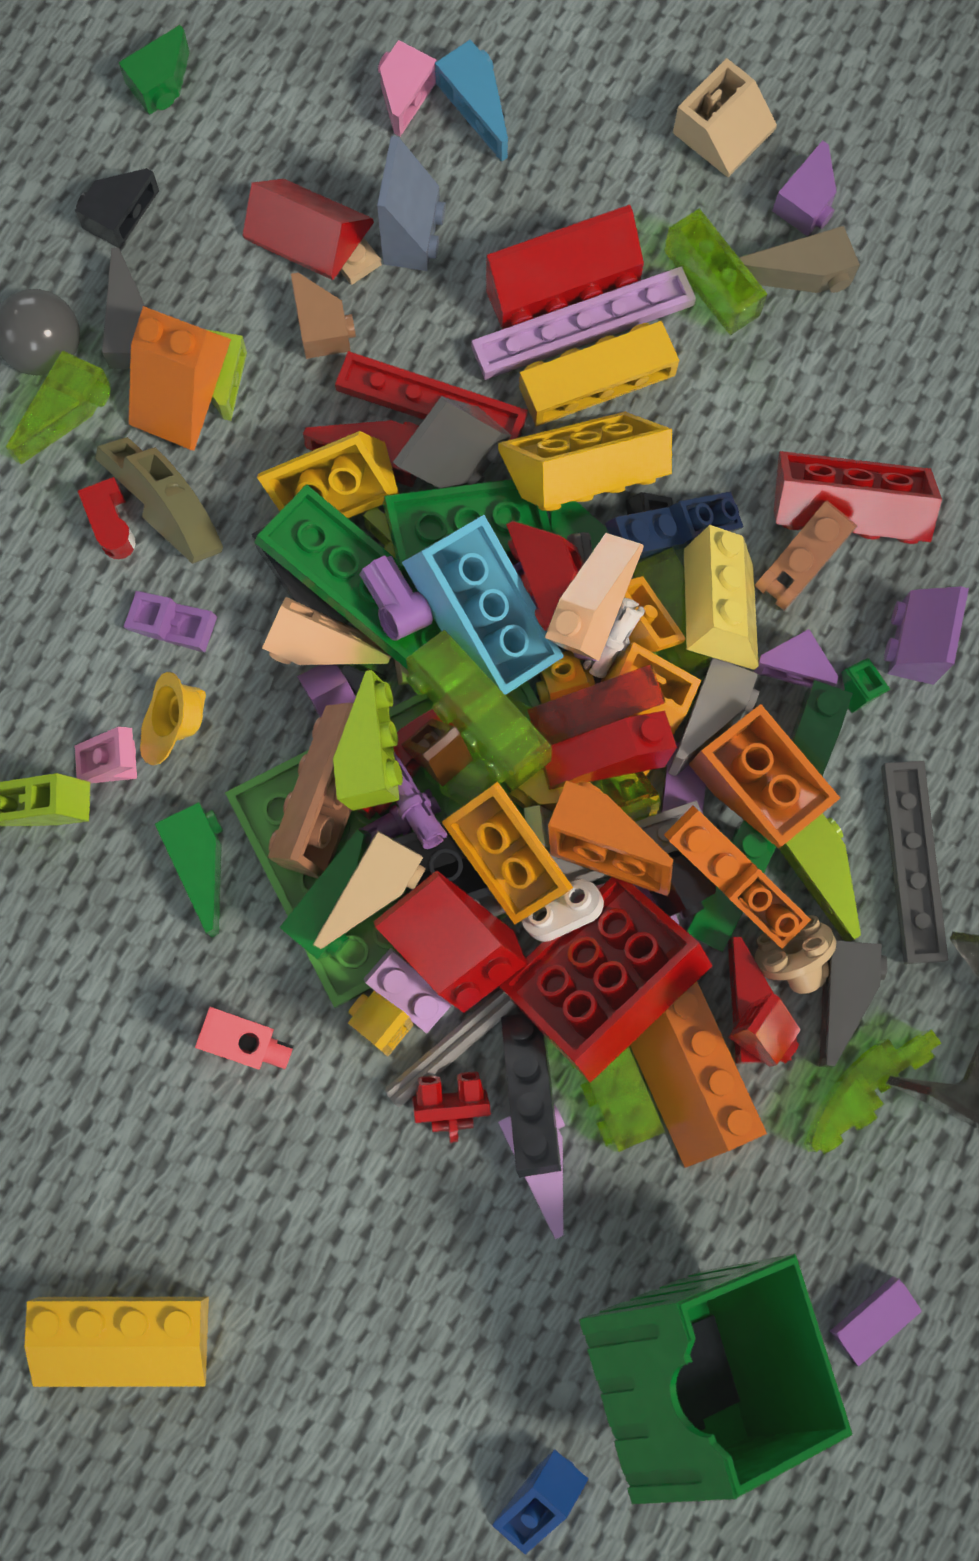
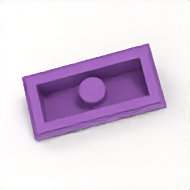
M893 1276L831 1329L830 1333L859 1367L921 1313L922 1310L902 1281Z

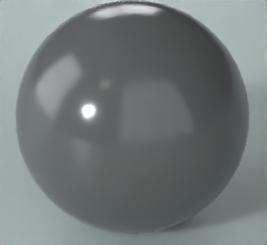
M26 289L12 294L0 305V356L9 366L28 375H46L63 368L73 358L80 342V328L73 310L59 296L41 289Z

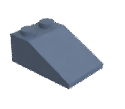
M391 136L377 204L383 264L427 271L430 258H437L439 236L434 235L436 225H443L446 203L440 202L439 185L398 136Z

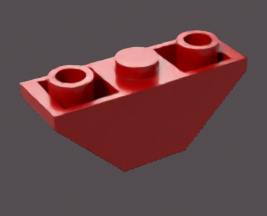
M512 521L506 524L511 536L508 545L515 559L521 562L525 572L521 575L524 587L535 598L538 606L535 609L536 619L542 629L547 631L561 596L584 563L578 548L562 536Z

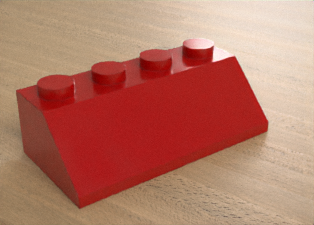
M626 205L487 254L486 293L502 330L641 281L644 261L631 205Z
M779 451L774 501L776 524H780L789 530H802L824 502L829 501L858 526L852 533H856L863 538L874 540L880 537H890L907 544H916L919 541H932L942 502L932 469Z

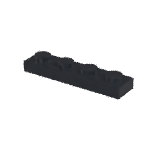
M524 1013L501 1017L516 1172L519 1178L562 1171L546 1036Z

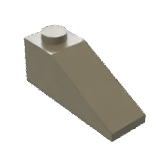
M840 226L739 257L735 265L733 278L735 282L814 293L830 289L832 293H835L851 285L860 264L844 226Z

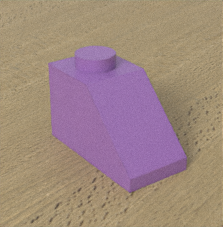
M822 140L778 192L772 212L807 237L816 226L820 229L824 228L835 211L831 205L837 191L829 144Z

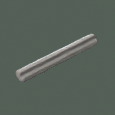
M500 989L385 1089L386 1095L398 1107L405 1104L416 1094L419 1077L437 1076L500 1022L501 1017L508 1015L515 1009L517 1005Z

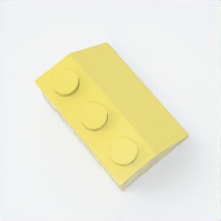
M709 525L684 548L687 650L755 670L759 667L753 564L743 536Z

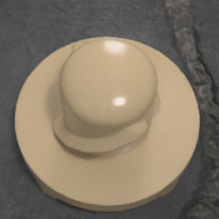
M808 915L811 921L783 949L765 933L761 934L757 939L758 949L755 953V961L764 977L772 980H787L790 988L799 994L814 992L824 985L829 976L827 961L836 949V939L831 928L826 924L820 923L817 916Z

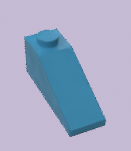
M470 39L435 62L436 85L502 162L507 159L508 136L493 70L494 65L488 53L483 49L479 50Z

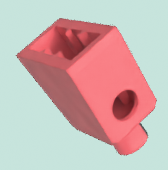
M210 1007L195 1048L256 1069H260L262 1062L286 1069L294 1045L271 1038L274 1030L272 1028ZM245 1034L256 1038L257 1045L252 1052L239 1048V1039L242 1035Z

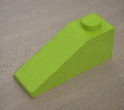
M55 773L0 782V826H56L89 821V781Z
M822 813L778 849L842 939L851 942L861 936L846 845L841 839L843 838V832L834 819L831 817L826 818Z

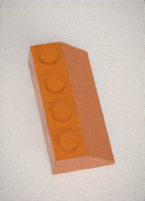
M696 981L630 1045L684 1168L728 1152L767 1134L701 988Z

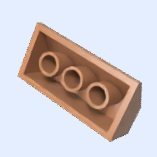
M350 702L327 705L322 717L316 720L312 731L313 740L308 753L300 760L298 766L299 777L294 790L285 799L283 807L284 816L279 829L273 832L269 841L270 852L267 858L282 868L317 879L333 861L352 811L337 800L333 758L353 703Z

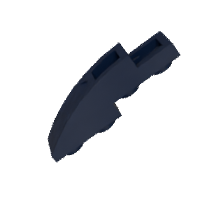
M731 491L682 500L666 508L614 517L605 523L608 534L634 541L644 546L639 559L685 548L709 525L730 532L744 527Z

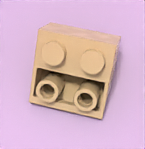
M726 58L678 106L673 134L725 176L729 177L774 132L777 124L756 81Z

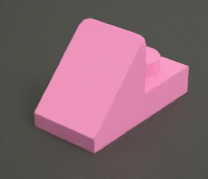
M116 727L75 745L76 778L89 781L90 783L137 779L136 748L132 728Z

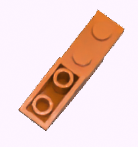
M694 805L664 834L668 841L781 949L811 921L788 896Z

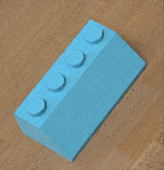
M485 515L402 562L418 592L427 600L434 620L473 688L483 697V702L505 696L564 657L558 645L545 638L547 631L542 629L535 616V609L537 608Z

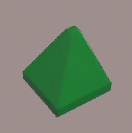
M869 658L841 672L845 691L853 693L848 707L852 714L891 690Z

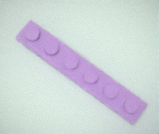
M681 266L471 340V348L484 379L487 380L594 342L603 337L633 328L639 324L695 305L696 297Z

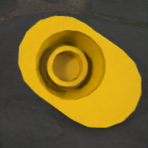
M172 672L161 674L157 680L151 703L141 727V756L146 763L153 766L161 764L169 756L175 742L194 735L202 723L203 707L206 698L205 691L182 684L177 675Z

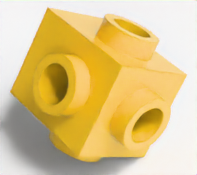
M569 650L562 652L563 658L541 671V681L536 682L541 705L549 704L554 719L588 710L591 704L590 692L596 691L593 675L589 673L590 668L588 670L583 669L580 659L575 658L574 653Z

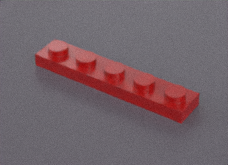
M350 351L347 352L335 383V388L338 392L423 420L441 396L475 405L512 435L509 440L520 438L528 414L526 409Z

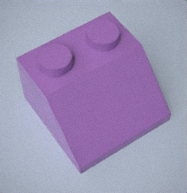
M960 586L911 590L902 602H896L891 619V624L897 625L895 639L889 638L884 653V661L890 662L887 674L934 685L954 665L969 588Z

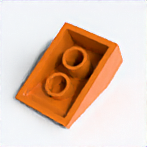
M143 306L131 342L129 425L194 451L231 339Z
M762 704L702 749L689 763V766L714 796L777 848H781L840 799L839 795Z
M566 781L548 824L550 855L668 896L671 887L673 859L607 794L602 793L598 787L587 782L575 784Z

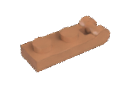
M825 501L778 559L757 581L755 587L763 594L767 591L777 600L775 604L785 611L858 526L829 501ZM784 571L795 580L788 589L777 580Z

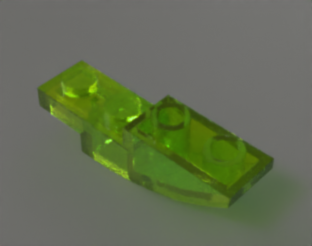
M933 1030L920 1032L897 1049H895L889 1039L880 1040L861 1054L839 1077L820 1104L804 1142L808 1152L821 1150L823 1154H826L844 1142L841 1134L854 1126L859 1131L875 1121L878 1116L874 1111L884 1105L875 1089L878 1088L880 1093L889 1090L902 1080L898 1073L910 1065L916 1070L935 1057L931 1050L940 1045L941 1041Z

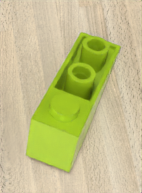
M372 670L365 671L333 758L337 800L352 811L399 801L398 786L403 783L402 771L398 761L395 760L393 746L398 744V735L394 723L390 721L389 707L393 706L392 691L389 684L383 682Z

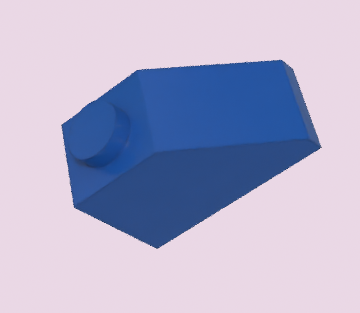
M554 1449L536 1466L493 1522L492 1526L526 1555L568 1517L588 1478L570 1460L564 1458Z

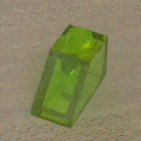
M643 771L599 780L601 791L607 794L634 822L658 813L661 802L659 794Z

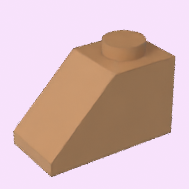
M291 273L306 359L351 351L349 338L356 337L352 314L344 315L342 300L300 273Z

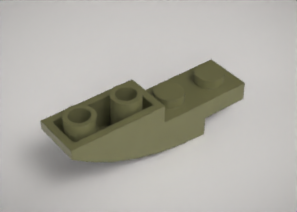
M128 437L97 446L95 459L145 504L142 517L192 564L222 552L223 545L203 505L183 476L156 447L143 451Z

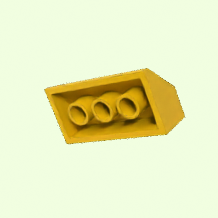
M621 412L498 443V451L521 498L537 505L538 509L544 511L560 509L561 504L571 501H590L594 498V495L604 492H623L626 486L633 484H652L656 482V478L672 474V429L628 412Z
M37 1297L27 1301L24 1348L33 1387L206 1386L209 1297Z

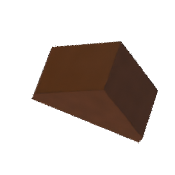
M433 718L401 744L442 787L473 761L456 727Z

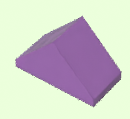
M809 629L762 654L758 659L759 667L753 671L760 675L808 688L814 680L834 687L838 680L837 673Z
M336 664L318 665L297 676L319 717H322L327 705L349 702L354 704L356 697L347 679Z

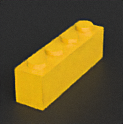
M662 321L651 325L649 323H642L632 328L629 333L618 337L606 336L598 340L593 346L582 350L578 348L570 349L561 354L557 359L546 363L537 361L528 365L524 371L520 372L519 389L537 427L676 375L679 358Z

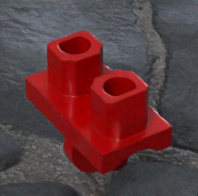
M476 1071L457 1075L458 1092L442 1094L440 1076L419 1077L416 1091L417 1096L412 1097L415 1123L431 1122L432 1132L448 1131L449 1142L455 1143L458 1142V1130L474 1128L473 1117L491 1116L487 1091L483 1090L479 1073Z

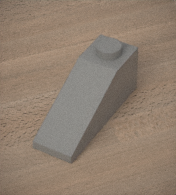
M712 658L668 774L677 776L689 766V763L702 749L736 724L744 711L750 713L753 710L760 692L753 689L758 676L757 673L726 661Z

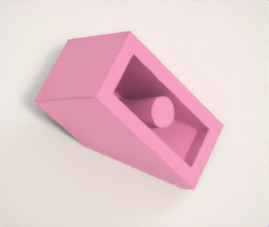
M400 40L397 41L391 52L387 51L382 56L378 66L381 89L393 132L401 137L436 84L435 62H437L436 59Z

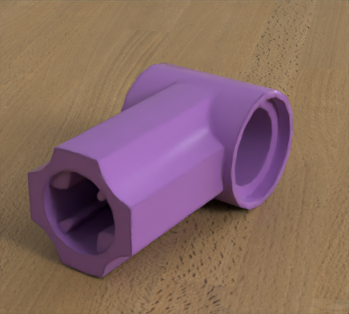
M382 556L375 559L361 570L359 575L379 607L381 626L391 640L396 641L432 624V612L427 600L419 592H412L392 556Z

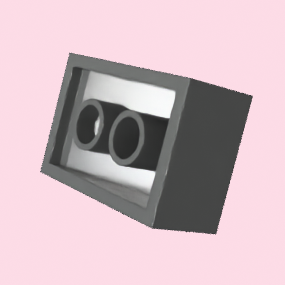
M441 396L393 463L440 489L479 484L484 482L485 477L482 474L489 465L497 463L502 458L498 451V443L508 441L512 435L478 406Z

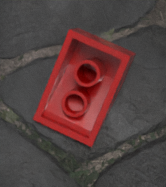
M435 871L373 921L376 929L431 988L463 1013L527 964L515 932L438 871Z

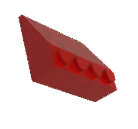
M611 877L598 889L603 896L604 906L597 919L556 939L542 942L525 958L527 964L499 985L505 994L590 1083L713 966L702 946L694 937L633 884Z

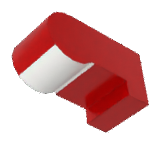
M115 477L78 490L96 540L105 554L117 560L131 555L136 544L135 537L126 522L121 519L116 506L126 501Z

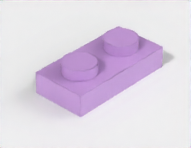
M392 948L386 952L364 977L367 985L409 1015L412 1022L426 1034L452 1006L451 1003L439 996L417 971Z

